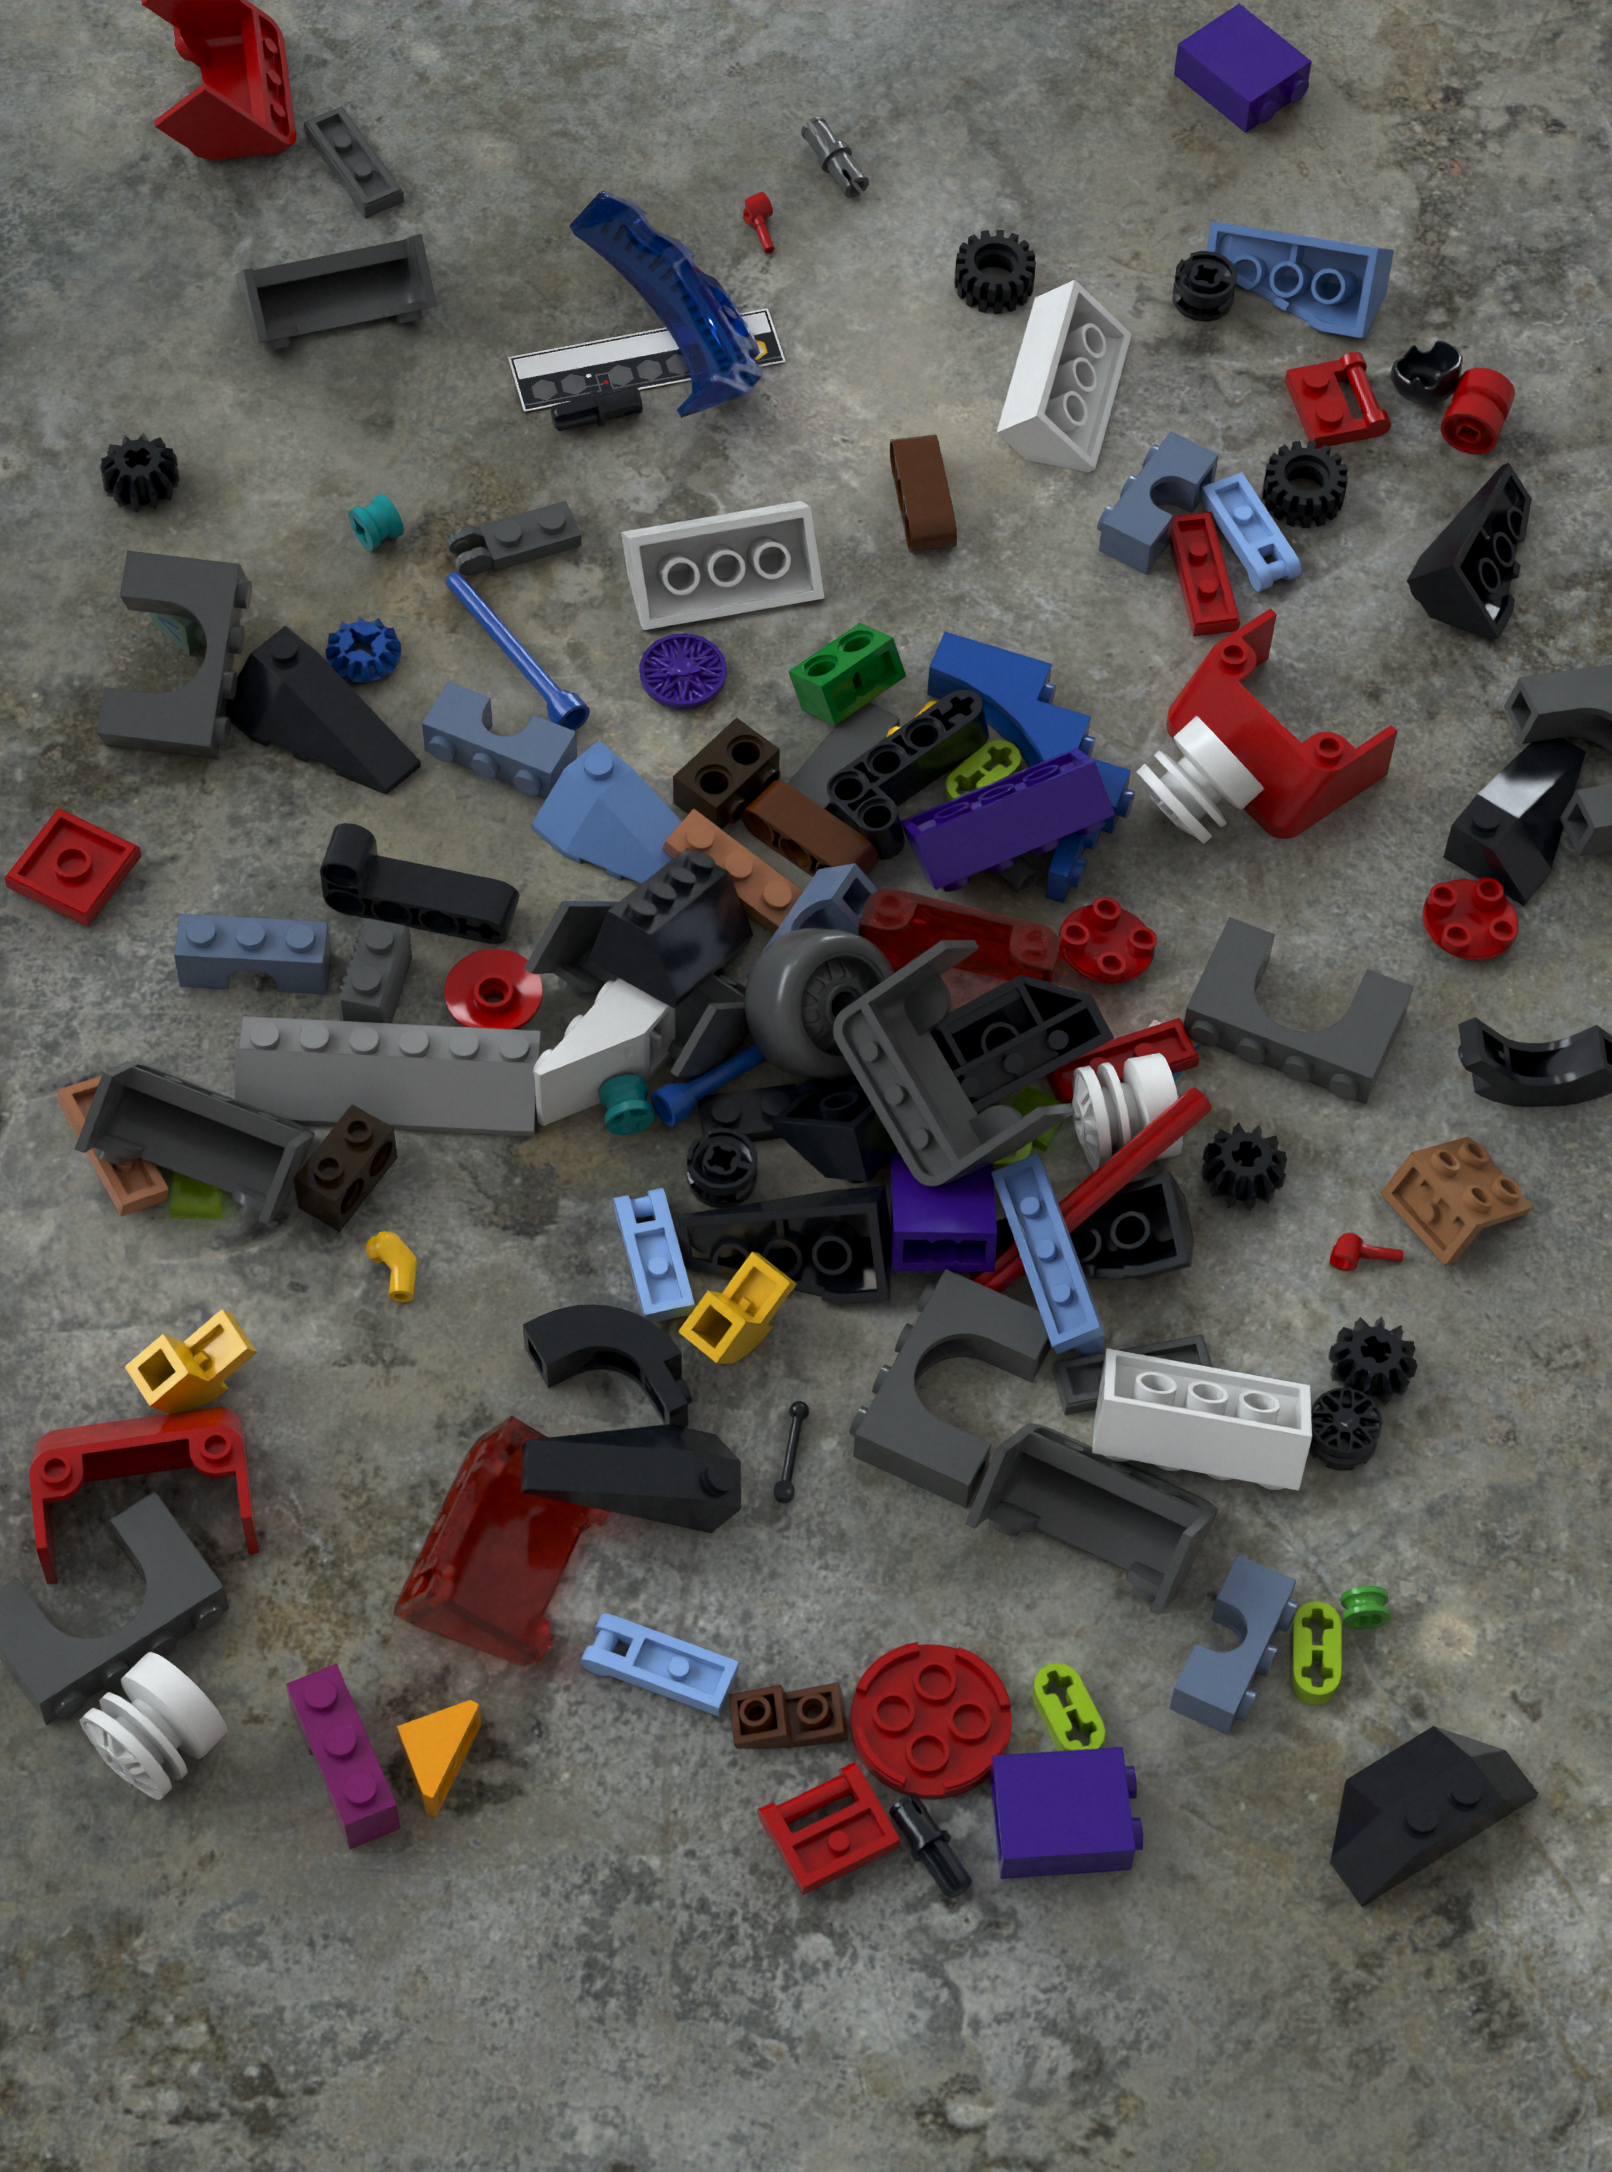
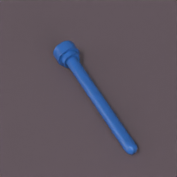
M458 572L450 573L446 578L448 588L545 699L549 720L574 731L579 729L586 722L590 714V709L578 694L561 690L463 575Z
M754 1044L687 1084L669 1082L652 1092L651 1102L653 1108L664 1124L674 1127L691 1116V1110L696 1107V1101L767 1059Z

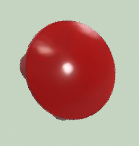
M1482 878L1479 881L1458 879L1435 884L1431 888L1423 906V923L1429 937L1442 950L1458 958L1474 961L1495 958L1511 947L1518 933L1519 923L1515 908L1504 895V888L1501 883L1492 878Z
M1099 897L1092 905L1076 909L1066 917L1059 931V947L1068 964L1086 978L1107 984L1126 983L1143 975L1152 963L1157 943L1156 934L1152 929L1146 927L1134 914L1122 909L1120 904L1110 897Z

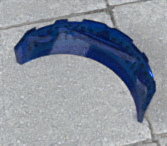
M605 190L599 192L570 224V229L576 237L609 262L640 293L664 323L678 345L688 366L692 381V394L677 409L680 417H687L749 394L762 377L763 368L755 363V358L759 355L760 351L750 327L741 317L740 311L716 278L705 274L695 265L692 260L695 255L680 240L653 228L646 220L645 215L647 213L633 202Z

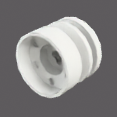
M1196 716L1174 736L1177 746L1184 755L1178 763L1165 753L1158 751L1154 756L1168 770L1164 776L1159 779L1146 764L1136 772L1142 778L1149 797L1180 830L1199 839L1204 845L1213 837L1199 822L1206 813L1222 828L1227 822L1216 805L1222 798L1234 807L1242 810L1264 788L1224 743Z
M1157 1053L1127 1059L1124 1063L1123 1083L1120 1082L1114 1067L1109 1062L1098 1066L1097 1076L1090 1066L1074 1070L1072 1107L1075 1113H1073V1120L1077 1137L1082 1145L1090 1168L1095 1172L1178 1100L1170 1067L1162 1054ZM1183 1136L1154 1161L1179 1156L1182 1151Z
M148 1652L120 1679L122 1687L131 1703L118 1695L108 1692L99 1700L102 1711L91 1708L80 1719L83 1731L96 1747L99 1755L114 1772L149 1797L160 1800L172 1789L169 1777L178 1781L188 1773L186 1764L177 1748L189 1756L201 1759L228 1732V1729L218 1709L188 1676L160 1655Z

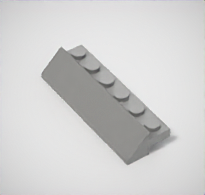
M243 1016L239 1049L235 1048V1099L306 1126L334 1127L353 1104L394 1127V1130L535 1137L537 1110L533 1069L540 1057L541 1031Z

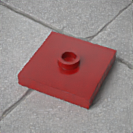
M58 808L4 879L7 888L89 927L141 858V851L139 846Z

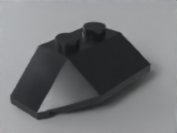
M1023 974L950 1012L942 1023L930 1030L933 1039L976 1112L1114 1039L1091 994Z
M1432 1726L1346 1779L1330 1864L1361 1907L1537 1798L1538 1792L1506 1750Z

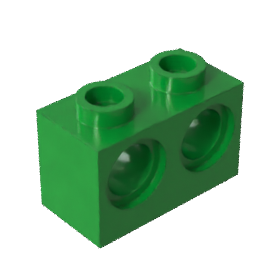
M858 623L788 671L801 709L833 725H837L906 677L894 638L861 623Z

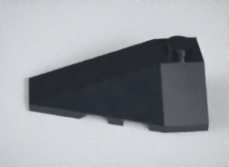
M1510 463L1502 465L1421 554L1407 579L1413 597L1421 603L1430 618L1491 641L1500 637L1513 612L1515 599L1509 594L1511 580L1519 578L1521 566L1514 561L1516 547L1518 543L1525 541L1532 498Z

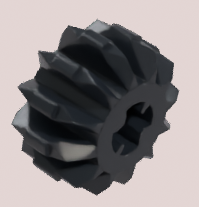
M144 432L138 440L133 441L124 435L122 446L109 444L107 456L101 458L100 469L103 477V488L108 496L114 497V501L117 502L119 508L131 503L136 512L139 511L142 505L149 504L156 510L158 499L171 500L173 488L178 487L180 476L177 468V457L173 453L172 448H166V444L163 443L161 437L149 442Z
M1239 1122L1233 1127L1232 1134L1219 1129L1218 1133L1215 1134L1214 1142L1208 1143L1204 1148L1202 1159L1205 1164L1202 1165L1201 1176L1203 1181L1210 1183L1209 1191L1211 1192V1197L1224 1194L1227 1196L1226 1203L1228 1208L1232 1207L1236 1200L1243 1201L1249 1211L1255 1206L1256 1199L1269 1204L1270 1200L1274 1197L1275 1190H1280L1284 1185L1286 1178L1284 1169L1287 1163L1286 1152L1277 1150L1279 1144L1277 1135L1264 1139L1261 1137L1262 1130L1260 1125L1255 1127L1252 1133L1245 1132Z
M1382 1316L1376 1320L1374 1327H1370L1360 1317L1358 1321H1355L1353 1330L1343 1327L1338 1332L1337 1343L1331 1346L1328 1356L1330 1363L1333 1364L1330 1375L1332 1381L1344 1382L1343 1388L1348 1387L1362 1391L1370 1398L1376 1396L1385 1406L1391 1401L1393 1393L1402 1396L1408 1390L1409 1379L1415 1376L1417 1363L1413 1359L1415 1353L1414 1341L1402 1340L1404 1333L1402 1325L1390 1331L1385 1329V1322Z

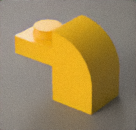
M752 1252L722 1293L709 1290L706 1292L678 1332L715 1363L725 1365L736 1363L748 1355L771 1331L774 1326L769 1323L797 1284L759 1253Z
M221 1309L184 1342L162 1334L129 1362L125 1369L150 1407L166 1413H176L199 1408L227 1391L228 1387L224 1380L255 1355L257 1351L233 1314Z

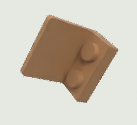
M1470 1137L1411 1152L1380 1193L1444 1266L1457 1262L1483 1228L1527 1215L1532 1208L1531 1203L1522 1195L1519 1185L1506 1177L1491 1161L1487 1150Z

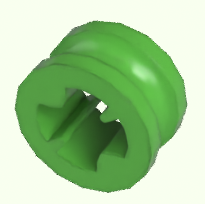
M1361 1586L1349 1589L1341 1594V1605L1347 1609L1342 1616L1344 1625L1351 1629L1365 1630L1387 1624L1391 1619V1613L1384 1606L1389 1600L1386 1589L1377 1586Z

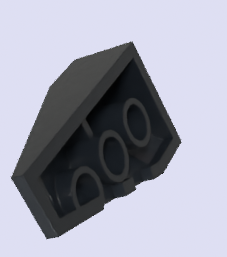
M286 626L250 653L237 677L235 698L233 700L227 699L225 717H229L230 722L252 741L266 747L272 743L292 751L294 758L306 763L309 759L334 768L336 775L387 795L421 767L420 760L328 662Z
M1564 738L1531 742L1474 797L1452 824L1443 858L1479 880L1482 878L1497 880L1504 888V895L1525 906L1550 875L1564 828L1560 817L1574 795L1586 751Z
M856 1076L835 1080L836 1086L819 1096L813 1090L808 1091L795 1099L771 1120L773 1130L825 1178L844 1179L853 1184L870 1181L891 1160V1153L898 1151Z
M1170 1171L1127 1183L1070 1233L1085 1278L1143 1280L1192 1265L1194 1237L1186 1199ZM1007 1218L996 1221V1257L1015 1241Z
M885 1186L830 1190L683 1214L676 1217L680 1251L685 1268L733 1279L749 1255L755 1252L759 1253L797 1284L793 1290L820 1296L822 1301L835 1304L889 1301L891 1226Z
M672 1424L526 1440L522 1444L521 1493L712 1533L741 1510V1461L716 1434Z

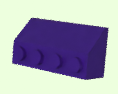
M1076 747L901 821V824L928 883L935 890L943 888L944 892H949L970 883V876L988 869L989 873H995L1009 868L1016 863L1014 857L1031 850L1033 854L1050 851L1061 844L1059 838L1076 831L1078 835L1093 833L1105 826L1104 820L1114 816L1115 813L1095 761Z

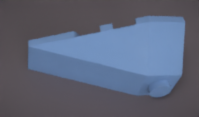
M1211 221L1206 251L1216 252L1225 256L1233 263L1237 271L1236 284L1269 300L1278 308L1294 314L1319 331L1358 338L1366 337L1386 296L1394 253L1392 249Z
M597 741L564 768L531 826L534 832L565 858L577 863H581L583 859L605 868L606 875L621 880L622 876L642 884L674 859L664 852L662 848L665 841L682 821L631 766L603 743Z

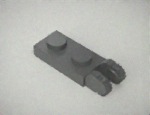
M566 501L479 525V528L472 525L462 527V529H457L448 534L449 536L446 537L445 541L449 552H452V554L456 553L457 555L462 553L455 559V566L458 573L466 576L492 569L494 571L502 570L582 545L581 533Z

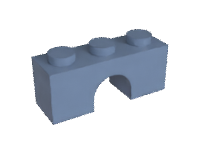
M1170 431L1160 446L1154 444L1150 448L1140 473L1137 476L1132 474L1127 479L1115 506L1108 505L1103 511L1097 525V530L1101 531L1099 551L1147 575L1169 545L1173 515L1161 510L1157 506L1174 505L1192 513L1201 502V488L1214 483L1219 454Z
M448 681L422 722L424 750L440 761H452L472 769L483 778H494L516 787L520 792L528 796L537 795L547 799L564 768L577 759L576 731L533 715L527 726L518 734L512 736L495 735L489 732L493 726L491 698Z
M855 863L818 869L764 950L785 934L800 929L822 928L860 933L884 899V896ZM753 966L751 967V969H750L749 972L747 973V975H746L747 978H749V975H750V973H751V970H752Z
M180 914L174 951L180 987L229 989L232 973L240 970H256L271 976L276 981L278 992L327 995L332 957L328 922Z
M1240 1555L1236 1556L1216 1598L1211 1620L1231 1629L1238 1636L1241 1645L1232 1651L1216 1652L1195 1643L1174 1687L1170 1710L1226 1735H1229L1236 1718L1246 1722L1258 1695L1257 1691L1250 1689L1257 1673L1267 1677L1279 1647L1271 1644L1278 1629L1284 1632L1288 1631L1298 1609L1299 1603L1291 1600L1296 1580Z

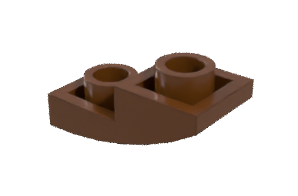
M838 1682L785 1692L781 1685L729 1694L733 1740L736 1749L792 1748L848 1740L843 1692Z

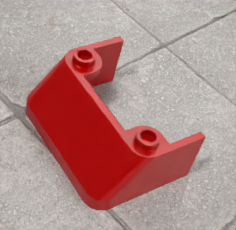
M141 0L143 6L173 25L174 45L177 52L184 60L192 61L201 67L203 84L154 120L157 129L187 147L195 156L202 157L208 161L280 154L296 142L284 37L279 26L269 15L247 0Z
M1270 608L1213 646L1169 707L1166 728L1168 734L1174 740V736L1192 719L1198 716L1264 788L1243 809L1271 836L1289 839L1298 836L1388 774L1398 731L1390 725L1355 749L1344 737L1333 732L1316 733L1301 743L1241 684L1253 675L1257 666L1269 658L1277 616Z
M210 1407L59 1429L42 1436L34 1448L29 1477L36 1550L47 1584L58 1583L50 1503L71 1498L80 1490L85 1482L188 1467H195L199 1473L211 1478L236 1475L240 1515L248 1554L259 1553L246 1438L239 1415L226 1407Z

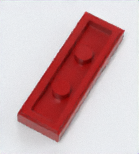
M1212 512L1173 516L1169 544L1193 636L1237 631L1240 626V618Z
M1177 1018L1112 1039L1045 1075L1058 1104L1071 1103L1072 1105V1080L1076 1068L1090 1066L1097 1076L1098 1066L1109 1062L1114 1067L1120 1082L1123 1083L1124 1063L1129 1058L1160 1053L1165 1057L1171 1073L1174 1074L1198 1066L1199 1055L1181 1019Z

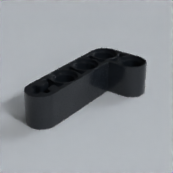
M957 690L946 695L829 779L827 794L833 815L866 837L876 848L880 860L897 856L905 845V835L897 807L975 753L987 742L989 731L983 703L979 695L970 690Z
M342 823L334 827L320 868L323 898L325 903L337 912L488 944H499L506 941L520 897L518 891L512 885L500 880L379 856L374 835L364 827L351 823Z

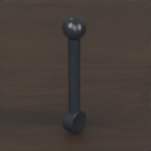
M795 1401L789 1408L792 1424L781 1481L777 1482L774 1486V1497L780 1503H788L794 1497V1486L791 1483L802 1421L809 1415V1407L803 1401Z

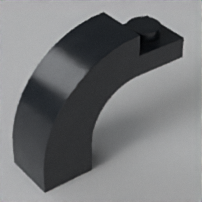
M1476 1017L1458 1024L1461 1045L1458 1048L1459 1058L1464 1068L1472 1072L1474 1092L1481 1097L1511 1106L1546 1107L1582 1103L1612 1093V1035L1598 1025L1552 1042L1523 1043L1502 1036Z
M591 1304L557 1309L523 1324L525 1350L548 1388L586 1371H615L631 1378L643 1389L663 1424L681 1427L688 1426V1405L692 1403V1397L681 1377L682 1352L675 1342L651 1321L621 1308Z

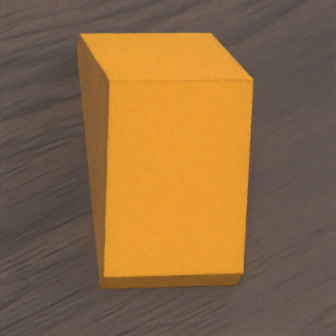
M468 1700L397 1726L400 1748L426 1815L434 1818L437 1817L481 1728L482 1721L479 1703Z

